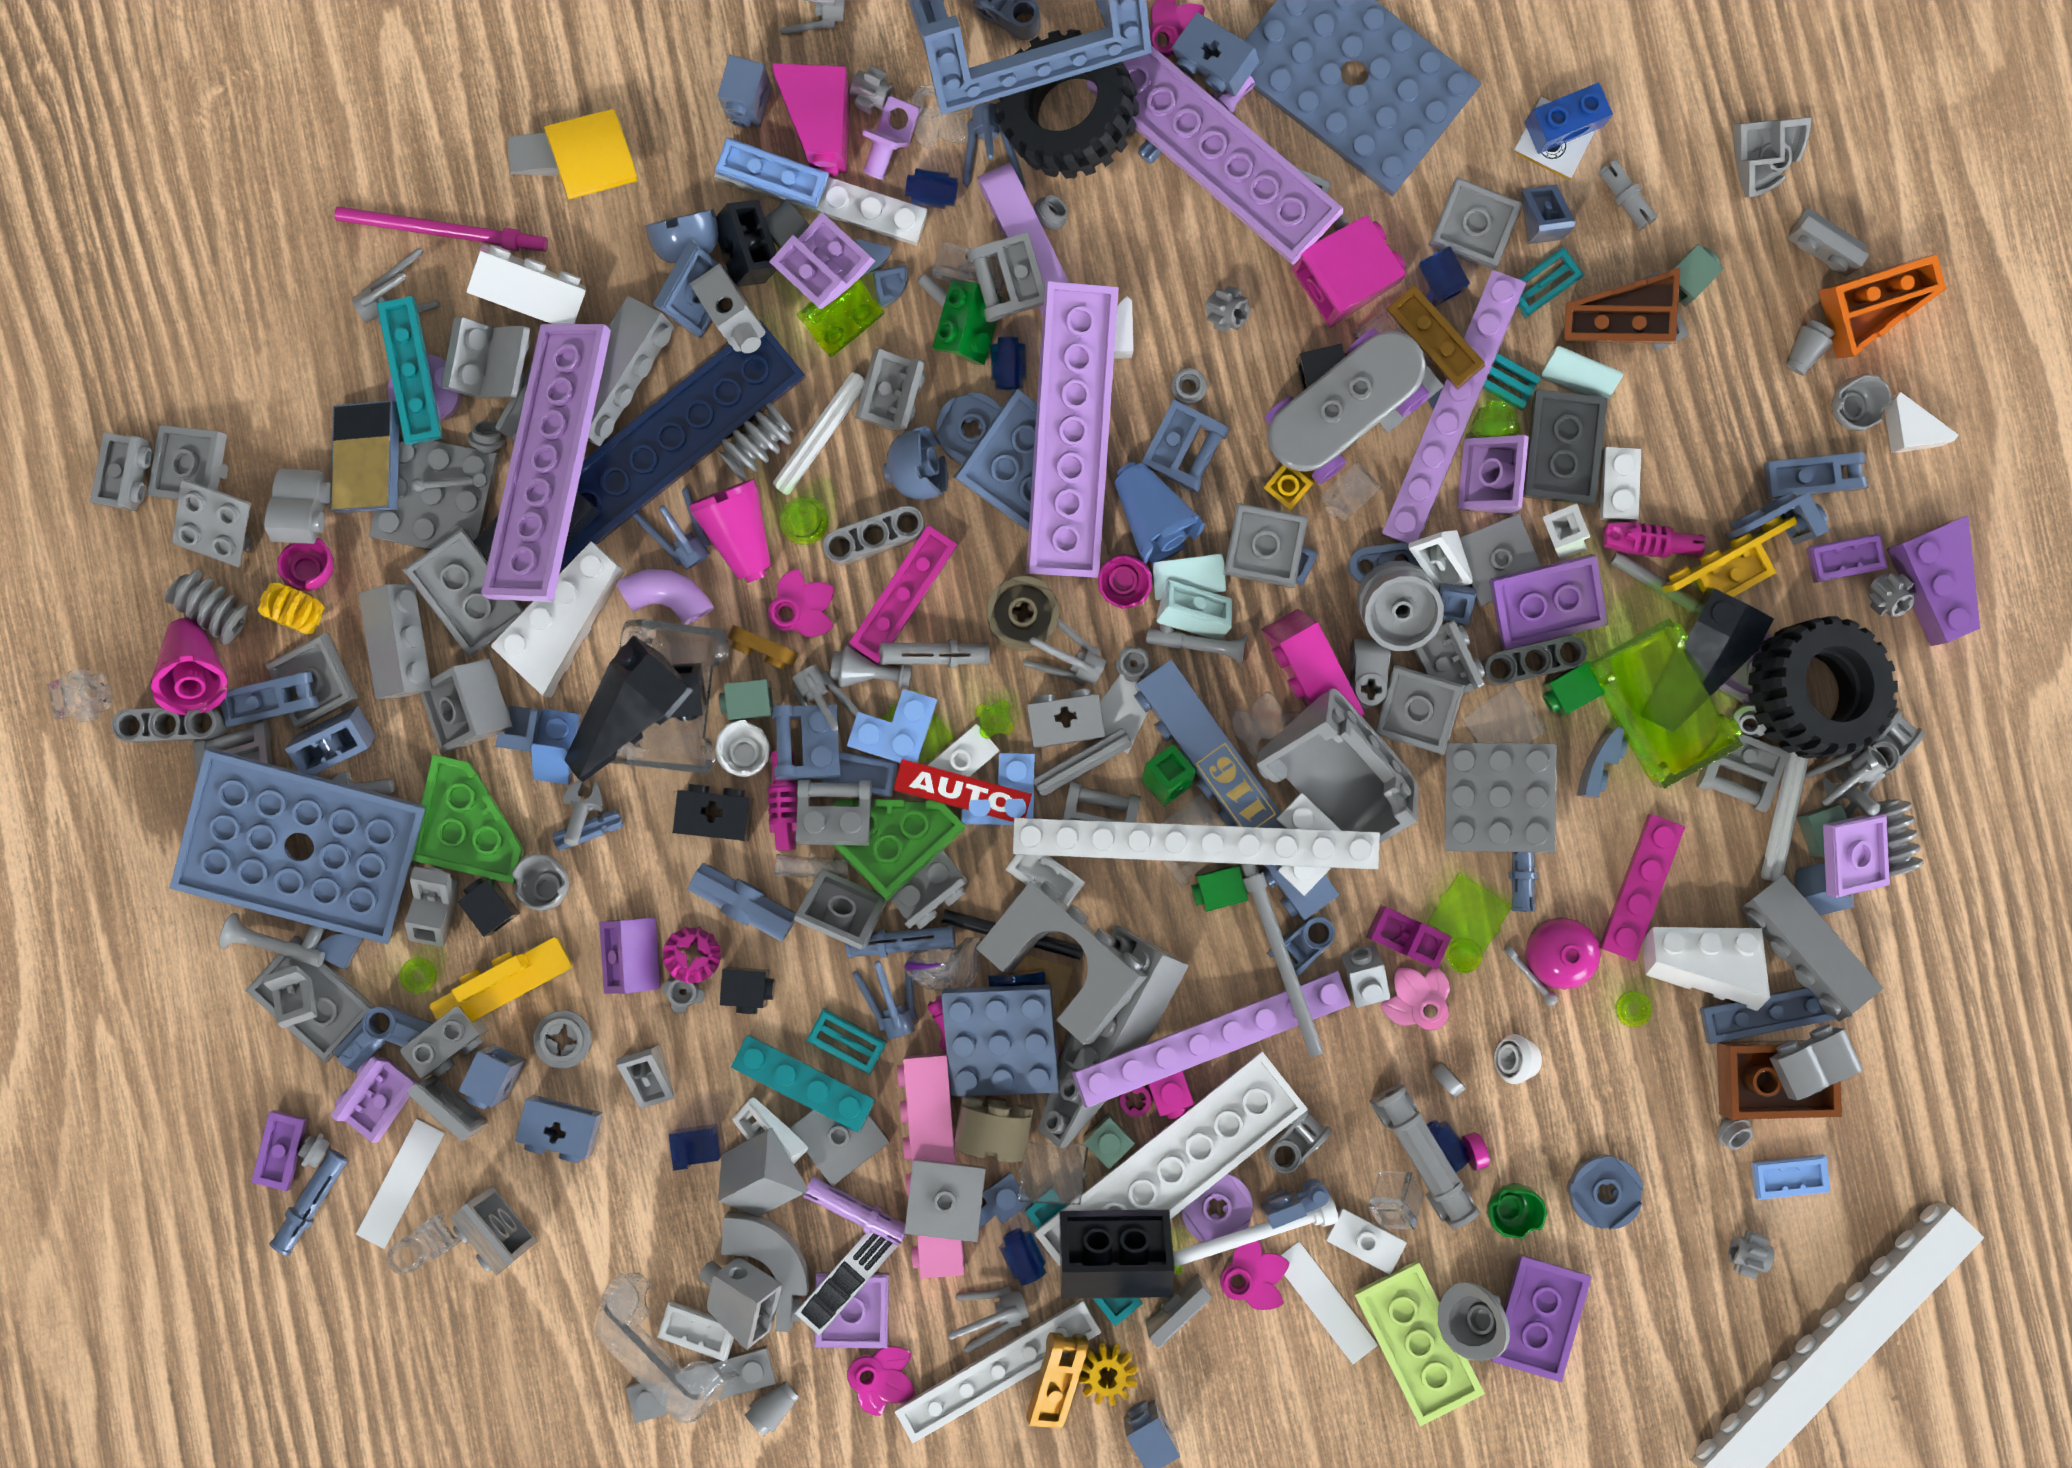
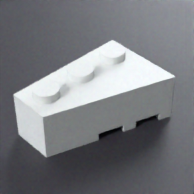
M482 243L468 282L467 293L551 324H574L586 292V287L580 284L581 278L571 273L560 271L558 275L546 270V265L530 258L522 260L511 255V252L504 248Z
M1652 927L1643 940L1646 976L1687 989L1693 987L1711 993L1713 997L1721 1000L1727 998L1746 1004V1008L1758 1011L1770 999L1762 928Z

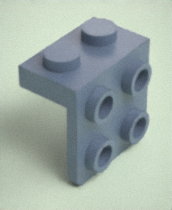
M1794 491L1762 506L1765 513L1761 508L1732 522L1731 525L1734 529L1725 535L1728 540L1752 531L1780 515L1782 519L1794 516L1797 519V524L1785 530L1793 546L1816 538L1830 529L1826 524L1828 518L1824 509L1819 504H1815L1810 493L1807 492L1796 496Z

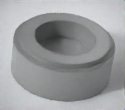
M1440 1062L1432 1069L1433 1076L1454 1097H1457L1466 1089L1465 1085L1443 1062Z

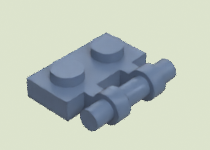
M1309 1179L1303 1184L1301 1191L1296 1193L1294 1191L1287 1193L1286 1189L1275 1191L1267 1195V1201L1260 1205L1272 1229H1276L1307 1216L1306 1213L1326 1205L1329 1201V1192L1319 1180Z

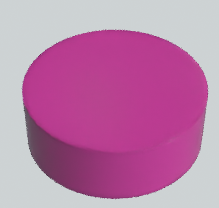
M1473 1132L1462 1136L1463 1151L1470 1167L1474 1171L1488 1167L1490 1163L1489 1153L1480 1134Z

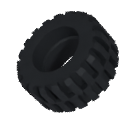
M1069 29L1067 35H1062L1059 30L1048 32L1047 39L1041 40L1038 36L1029 41L1031 47L1025 51L1082 35L1080 30ZM1020 48L1015 54L1022 53L1025 51H1023ZM1123 61L998 98L1001 102H997L995 105L996 115L1001 121L1000 128L1020 157L1024 158L1027 164L1036 171L1042 169L1045 175L1057 177L1059 172H1061L1065 179L1076 178L1079 171H1083L1088 176L1096 173L1095 166L1103 163L1106 167L1114 160L1111 155L1116 150L1122 153L1128 145L1125 136L1126 134L1130 136L1134 134L1137 124L1133 117L1139 114V103L1135 98L1138 94L1136 86ZM1072 79H1084L1095 83L1097 86L1095 105L1090 114L1081 123L1062 131L1047 130L1039 125V109L1043 99L1051 89L1064 81Z
M1838 616L1818 617L1782 628L1775 632L1774 637L1767 638L1761 645L1760 650L1762 652L1755 654L1752 661V667L1755 668V672L1749 673L1748 685L1752 686L1753 693L1748 695L1750 705H1755L1757 713L1754 714L1758 725L1764 724L1766 727L1764 734L1771 741L1779 740L1778 746L1788 753L1795 752L1798 757L1807 759L1814 757L1819 759L1853 753L1862 750L1866 745H1871L1879 738V732L1886 730L1891 721L1887 716L1895 712L1897 700H1893V695L1898 692V681H1893L1892 671L1896 670L1893 661H1888L1885 653L1888 651L1881 642L1876 643L1873 640L1875 635L1866 627L1858 629L1859 624L1850 619L1841 620ZM1813 657L1823 661L1831 669L1838 683L1839 702L1831 719L1826 718L1815 709L1807 694L1806 672Z

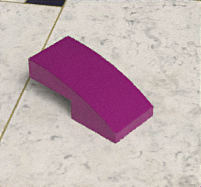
M1380 905L1366 938L1434 969H1438L1452 938L1441 931L1383 905Z

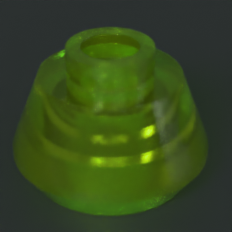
M1491 400L1486 401V407L1478 409L1471 425V431L1475 437L1515 436L1520 432V425L1515 409L1508 408L1507 401Z
M806 496L794 498L782 509L780 515L781 530L786 538L795 544H813L824 536L828 528L829 519L827 511L814 498Z

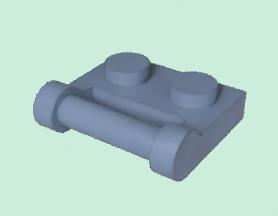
M1173 399L1141 463H1144L1150 470L1180 484L1187 490L1198 493L1203 484L1200 480L1221 439H1226L1230 429L1226 425ZM1200 427L1209 433L1187 474L1178 468Z
M827 705L838 725L837 705ZM772 706V719L776 720L778 766L774 767V778L778 780L839 778L838 730L833 731L819 706ZM800 719L802 766L792 765L790 720Z

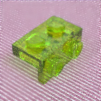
M859 278L845 292L822 309H819L811 301L796 315L814 341L829 357H833L880 319L885 312L871 297Z

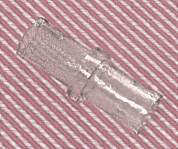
M809 853V857L776 854L775 877L807 878V882H814L821 869H824L847 879L848 862L845 859L816 857L814 853Z

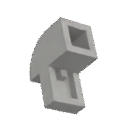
M414 866L410 876L414 898L405 919L408 940L444 947L454 919L458 899V880L451 879L450 873H446L438 868L430 867L425 869Z

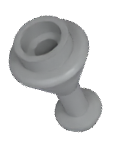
M847 645L844 647L843 652L834 651L830 679L838 680L839 687L841 688L874 678L898 682V689L902 690V686H910L912 666L901 664V667L898 668L878 665Z

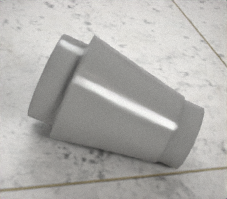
M1809 320L1806 326H1801L1785 366L1793 372L1805 376L1806 372L1833 344L1831 339L1835 332L1820 322Z
M785 1381L781 1386L776 1387L750 1404L749 1407L751 1409L745 1416L762 1436H765L769 1431L774 1432L800 1397Z

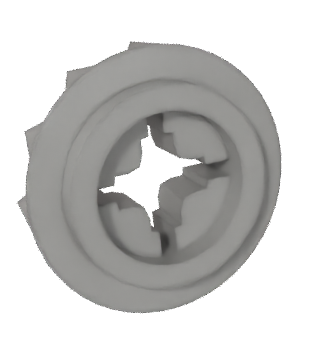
M570 1010L552 1012L546 1015L536 1026L533 1036L535 1051L539 1058L551 1067L563 1069L575 1066L586 1058L592 1045L591 1029L582 1016ZM565 1025H567V1036L577 1040V1043L566 1044L560 1054V1043L554 1040V1038H550L549 1035L560 1034Z

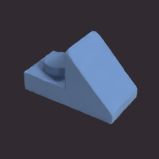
M542 709L537 744L532 743L533 780L570 785L572 770L564 759L579 729L581 714Z

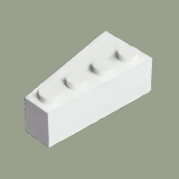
M590 542L559 574L554 602L533 601L492 643L491 647L542 696L552 698L557 689V684L564 672H567L576 651L592 629L591 626L598 613L602 611L617 585L616 581L620 580L624 570L598 545Z

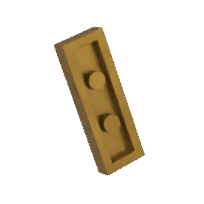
M1415 285L1387 307V312L1419 344L1425 355L1457 390L1485 367V362Z

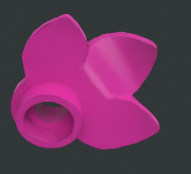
M1156 0L1151 9L1152 25L1149 27L1151 45L1166 58L1171 55L1175 56L1172 46L1196 12L1204 16L1205 7L1193 3L1177 7L1175 0ZM1159 33L1167 37V44L1164 47L1160 46L1156 41Z
M799 569L788 572L777 584V598L772 601L768 609L769 621L780 631H792L795 629L805 637H817L828 633L834 625L823 612L832 600L833 586L822 582L805 584L804 577ZM785 607H789L793 611V616L789 620H782L780 617V612Z
M1259 1240L1239 1246L1234 1251L1232 1264L1228 1265L1221 1273L1220 1285L1222 1291L1231 1299H1245L1252 1308L1257 1310L1278 1308L1284 1304V1301L1274 1284L1278 1283L1284 1276L1290 1263L1287 1259L1275 1253L1262 1254ZM1242 1275L1245 1278L1244 1283L1241 1286H1234L1231 1283L1233 1276Z
M888 1346L887 1349H879L873 1356H860L851 1362L847 1370V1380L850 1386L857 1391L858 1403L865 1412L881 1416L886 1407V1402L902 1403L915 1394L911 1381L902 1372L911 1358L910 1351L901 1347ZM867 1370L872 1372L869 1379H860L862 1372Z

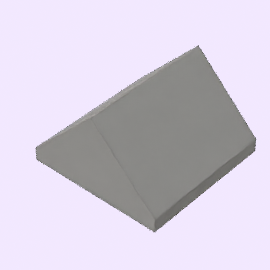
M821 869L797 911L794 921L863 950L866 949L886 901L877 892Z
M772 1127L722 1154L718 1202L759 1217L809 1191Z

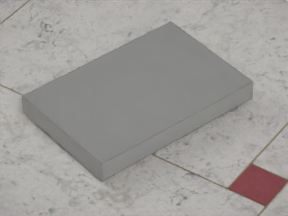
M461 528L407 566L403 571L468 657H470L499 637L525 609L518 600L487 599L481 594L488 560L466 530Z
M296 936L292 938L291 942L302 945L303 940ZM278 954L245 991L276 1018L272 991L264 985L263 976L274 973L275 970L284 966H298L312 979L318 1017L286 1028L324 1063L329 1062L335 1055L333 1051L359 1025L365 1013L371 1008H375V1006L325 960L318 968Z

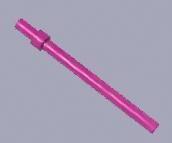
M338 206L334 214L336 221L497 244L506 250L518 251L519 248L546 252L548 248L547 237L521 234L520 230L504 228L503 231Z

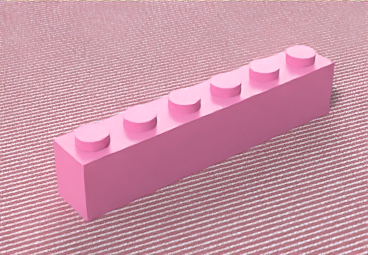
M947 1052L906 1055L903 1059L904 1065H897L899 1087H905L906 1101H900L901 1122L908 1123L909 1137H903L904 1159H911V1165L913 1159L957 1163L956 1149H954L955 1134ZM911 1173L906 1174L907 1196H909ZM917 1235L918 1246H912L913 1269L920 1268V1279L964 1275L965 1260L962 1240Z

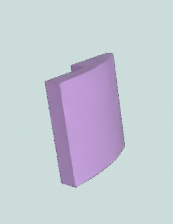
M821 212L798 239L792 235L769 262L819 309H822L853 285L872 266L875 260Z

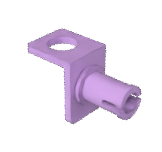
M893 96L887 97L877 129H864L862 133L863 136L873 141L865 168H863L865 174L878 179H885V173L893 149L897 150L898 148L909 146L920 114L919 107ZM896 108H902L908 115V123L903 129H896L890 123V114Z

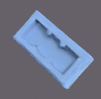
M1823 1154L1751 1162L1754 1195L1758 1200L1830 1192L1827 1158Z

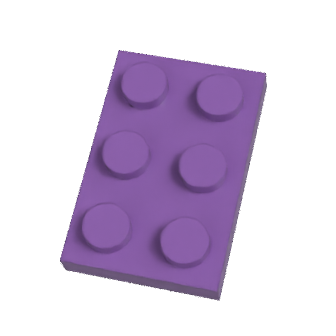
M1585 555L1489 579L1500 644L1504 650L1608 625L1596 555Z
M1519 1254L1503 1308L1509 1322L1510 1340L1507 1349L1499 1357L1490 1360L1501 1365L1562 1382L1592 1277L1589 1274Z

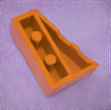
M1937 254L1913 259L1818 290L1827 326L1835 332L1831 340L1833 341L1836 359L1856 356L1865 346L1876 338L1882 337L1891 330V327L1905 317L1912 315L1946 290Z

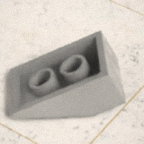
M493 1185L463 1205L450 1219L455 1225L453 1230L458 1238L466 1244L470 1243L478 1253L476 1258L480 1265L489 1272L493 1271L496 1276L538 1242Z

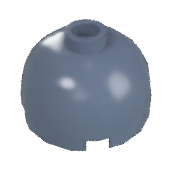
M714 209L645 225L648 240L653 251L660 259L667 263L677 262L688 241L698 245L707 254L712 253L717 245L719 236Z
M923 426L898 435L892 441L887 452V463L883 465L884 475L888 483H893L897 491L910 499L925 500L943 495L942 492L947 491L948 470L945 456H941L938 459L934 446H938L940 443L930 428Z

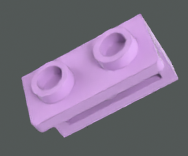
M373 1056L359 1067L356 1073V1080L349 1089L345 1090L338 1097L335 1103L336 1108L331 1117L336 1121H346L370 1142H379L410 1098L406 1093L419 1081L391 1059Z

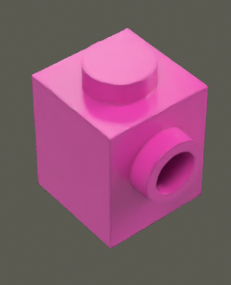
M1183 1071L1148 1084L1160 1117L1167 1115L1168 1119L1180 1117L1188 1111L1187 1107L1194 1105Z

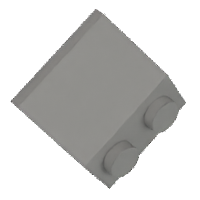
M490 659L453 666L431 679L432 690L420 693L440 754L493 737L497 733L513 727L509 708L502 697L498 685V676L493 670Z

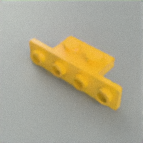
M1780 515L1761 525L1762 530L1758 533L1751 535L1748 532L1730 541L1731 548L1722 553L1719 549L1713 550L1699 558L1701 564L1690 570L1688 566H1685L1668 575L1671 581L1661 586L1663 592L1677 591L1696 580L1703 594L1707 587L1715 588L1732 597L1740 594L1777 573L1761 543L1797 524V519L1795 516L1782 519Z
M553 937L523 954L513 956L511 951L493 959L491 961L493 968L482 974L479 969L465 974L459 978L461 985L452 989L451 993L432 1002L429 1007L435 1019L439 1020L454 1007L459 1006L471 1022L565 973L572 969L573 965L559 938Z

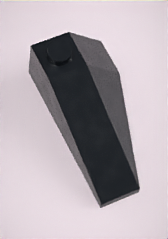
M1707 587L1641 716L1675 731L1758 651L1774 618L1715 588Z
M633 635L618 650L616 656L609 663L564 761L580 781H586L613 761L617 756L618 749L626 743L636 744L643 738L642 732L653 723L661 725L667 721L693 692L692 688L663 654Z

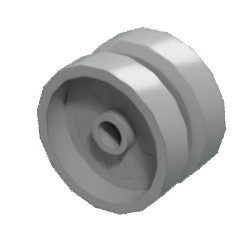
M1389 561L1376 566L1364 576L1357 590L1356 605L1369 635L1380 646L1390 650L1411 651L1424 646L1437 634L1443 622L1444 605L1440 593L1430 577L1419 566L1410 562Z

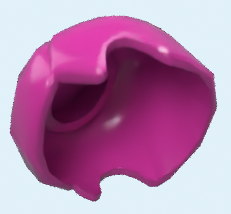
M317 538L314 544H289L283 549L277 559L278 574L287 586L299 591H314L326 585L331 578L334 569V558L327 545L320 538Z
M1120 554L1112 557L1103 564L1099 571L1098 590L1106 602L1121 609L1143 604L1152 589V573L1147 564L1137 556Z

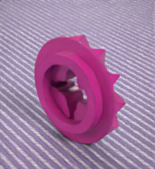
M684 926L681 930L672 933L663 949V962L667 971L674 978L685 983H698L708 979L717 970L721 959L720 945H718L714 935L704 931L700 926L697 928H687ZM697 942V953L701 954L702 958L695 957L690 967H687V955L682 953V950H689L691 945Z

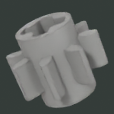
M870 66L868 72L859 70L856 73L849 91V96L856 98L854 101L856 104L855 108L870 115L876 107L883 110L886 99L891 95L893 87L892 84L886 82L887 72Z
M1227 286L1225 291L1216 289V292L1209 296L1205 306L1208 316L1206 319L1214 323V329L1228 333L1230 328L1238 330L1239 327L1245 324L1249 317L1250 307L1247 303L1248 298L1241 296L1242 290Z
M1893 573L1880 575L1872 582L1869 588L1870 594L1868 598L1872 601L1870 607L1881 617L1886 613L1890 617L1905 614L1910 610L1915 601L1914 595L1916 593L1911 589L1914 583L1903 573L1898 577Z
M1749 1230L1745 1231L1744 1238L1735 1236L1728 1250V1260L1735 1264L1734 1270L1738 1271L1740 1275L1753 1279L1757 1278L1758 1271L1767 1273L1774 1261V1249L1767 1245L1769 1239L1763 1237L1762 1234Z

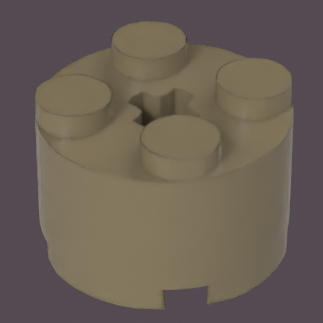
M1016 576L1008 579L994 589L988 600L987 620L989 628L997 641L1009 649L1016 651L1037 649L1038 647L1030 643V638L1034 637L1043 642H1048L1057 628L1059 619L1057 599L1052 590L1037 578ZM1022 605L1028 606V613L1033 615L1032 618H1026L1024 623L1018 622L1017 615L1013 614V611L1020 610Z
M962 1096L954 1149L961 1153L984 1159L985 1155L997 1157V1161H1023L1027 1150L1033 1108L1016 1104L1012 1105V1108L1007 1107V1100L998 1097L986 1096L985 1103H983L982 1099Z

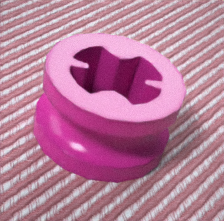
M1145 1086L1132 1090L1135 1094L1142 1092L1145 1095V1098L1141 1099L1144 1105L1139 1109L1135 1105L1130 1108L1126 1106L1125 1101H1129L1126 1095L1129 1092L1119 1095V1104L1127 1115L1140 1117L1150 1109L1152 1103L1151 1095Z

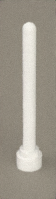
M1329 1195V1201L1323 1207L1306 1213L1307 1216L1276 1229H1272L1269 1222H1265L1173 1252L1174 1266L1196 1261L1313 1223L1315 1226L1321 1224L1322 1227L1338 1223L1336 1206Z

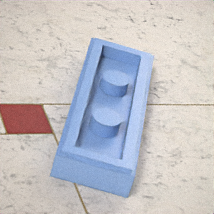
M728 137L725 140L715 168V172L718 175L814 209L818 208L829 177L825 171Z

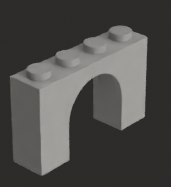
M1030 881L976 949L1002 972H1013L1034 945L1044 936L1054 932H1063L1074 938L1086 955L1088 964L1087 977L1080 992L1056 1021L1083 1045L1093 1044L1148 976L1140 970L1143 964L1129 952H1125L1123 955L1113 946L1116 941L1101 928L1095 931L1086 923L1088 916L1073 904L1070 907L1064 904L1059 899L1062 894L1057 888L1047 881H1044L1043 884Z

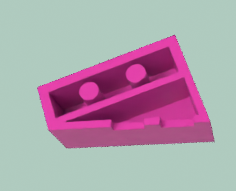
M1296 609L1261 629L1272 647L1271 651L1275 660L1281 668H1284L1290 678L1287 680L1289 687L1297 699H1302L1306 708L1320 695L1334 688L1347 699L1361 716L1365 714L1316 620L1300 609Z

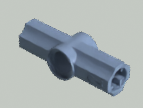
M702 863L695 872L687 889L721 908L720 911L728 917L747 926L751 924L776 940L784 941L795 922V912L767 898L760 889L743 880H735L705 863Z

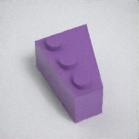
M1968 515L1947 522L1887 549L1898 575L1903 573L1914 583L1911 588L1916 593L1914 595L1913 609L1930 646L1951 642L1980 629Z

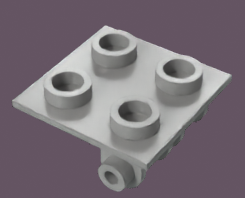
M181 479L172 544L230 565L241 567L243 551L249 552L253 546V539L249 538L248 533H246L251 503L189 480Z

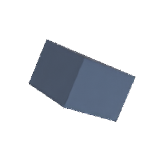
M1550 185L1522 189L1521 197L1528 244L1563 240L1575 227V219L1558 186Z

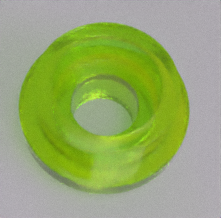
M413 958L404 963L399 977L404 989L413 994H421L429 991L434 986L437 972L429 960ZM416 969H421L425 974L422 982L414 979Z
M1637 991L1626 992L1616 1002V1016L1626 1026H1643L1652 1015L1651 1001L1643 993ZM1635 1002L1638 1005V1012L1631 1016L1627 1008L1630 1003Z

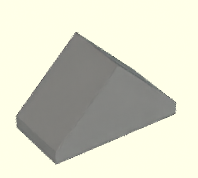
M659 1044L616 1059V1065L640 1109L674 1099L673 1088Z

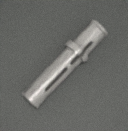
M949 639L947 643L881 642L879 657L881 665L947 664L948 668H956L957 664L988 665L990 649L987 642L957 643L956 639ZM902 653H930V654H902Z

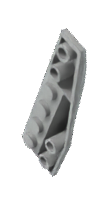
M1116 925L1111 934V937L1116 941L1113 946L1123 955L1125 952H1129L1143 964L1140 970L1148 977L1093 1044L1083 1045L1070 1032L1068 1033L1058 1064L1059 1093H1049L1037 1130L1062 1149L1067 1147L1105 1103L1104 1101L1088 1108L1084 1107L1072 1072L1146 1044L1189 967L1188 964L1166 950Z

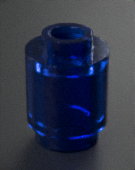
M916 168L914 175L908 174L905 196L911 197V204L941 209H945L946 206L954 207L958 190V178L950 177V173Z
M1018 337L997 338V344L990 345L991 380L995 381V389H1023V380L1027 379L1026 344L1019 343Z
M1435 1119L1427 1123L1428 1128L1454 1171L1458 1172L1470 1161V1157L1467 1154L1468 1148L1447 1121L1439 1123Z
M1017 1228L1002 1236L1004 1242L998 1248L1013 1278L1018 1279L1021 1286L1030 1284L1047 1273L1044 1267L1046 1261L1031 1231L1023 1232L1022 1228Z

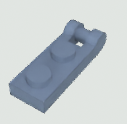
M1864 452L1766 462L1764 463L1768 499L1779 498L1794 491L1796 496H1800L1807 492L1811 495L1869 488L1868 479L1863 477L1862 464L1866 463ZM1841 466L1847 467V479H1842Z
M311 671L228 690L227 696L221 703L225 726H238L319 707L317 696L313 697L310 683H313ZM295 686L298 700L292 701L290 687Z

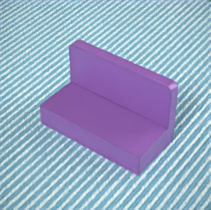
M642 918L599 922L604 994H626L658 990L660 988L656 919Z

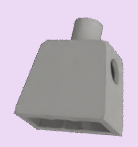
M720 263L690 283L713 323L736 352L752 353L760 347V338L765 335L766 331L746 297ZM723 298H729L733 305L723 311L719 301Z
M742 1258L734 1259L723 1268L714 1261L708 1262L699 1274V1279L710 1287L707 1302L708 1312L747 1350L772 1331L782 1284Z

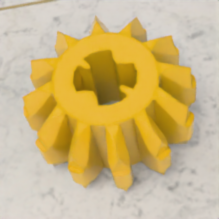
M275 582L269 583L267 590L263 592L259 600L261 603L257 610L263 617L307 635L313 634L316 626H319L325 607L318 599L290 586Z
M1099 1342L1100 1353L1096 1354L1093 1349L1088 1348L1086 1355L1090 1361L1084 1360L1082 1367L1084 1372L1080 1373L1078 1383L1086 1384L1082 1390L1085 1397L1096 1392L1095 1404L1100 1405L1104 1396H1108L1110 1406L1116 1405V1394H1119L1122 1399L1127 1400L1129 1393L1125 1387L1136 1388L1137 1381L1131 1375L1138 1372V1367L1136 1364H1128L1132 1359L1130 1351L1119 1355L1120 1344L1114 1343L1111 1352L1106 1350L1105 1342ZM1107 1367V1371H1110V1367L1113 1368L1114 1378L1107 1380V1376H1105L1104 1380L1101 1379V1369Z

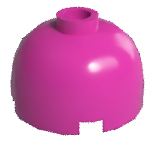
M1559 917L1544 921L1534 933H1531L1527 940L1525 955L1528 968L1538 980L1549 987L1566 990L1580 987L1593 977L1599 968L1601 951L1597 938L1587 926L1578 920Z

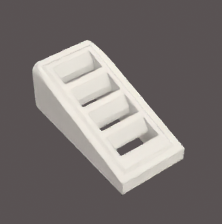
M754 1097L749 1099L732 1119L747 1140L762 1133L761 1128L765 1131L772 1127L793 1164L809 1149L793 1131ZM752 1116L756 1119L754 1124L749 1120Z

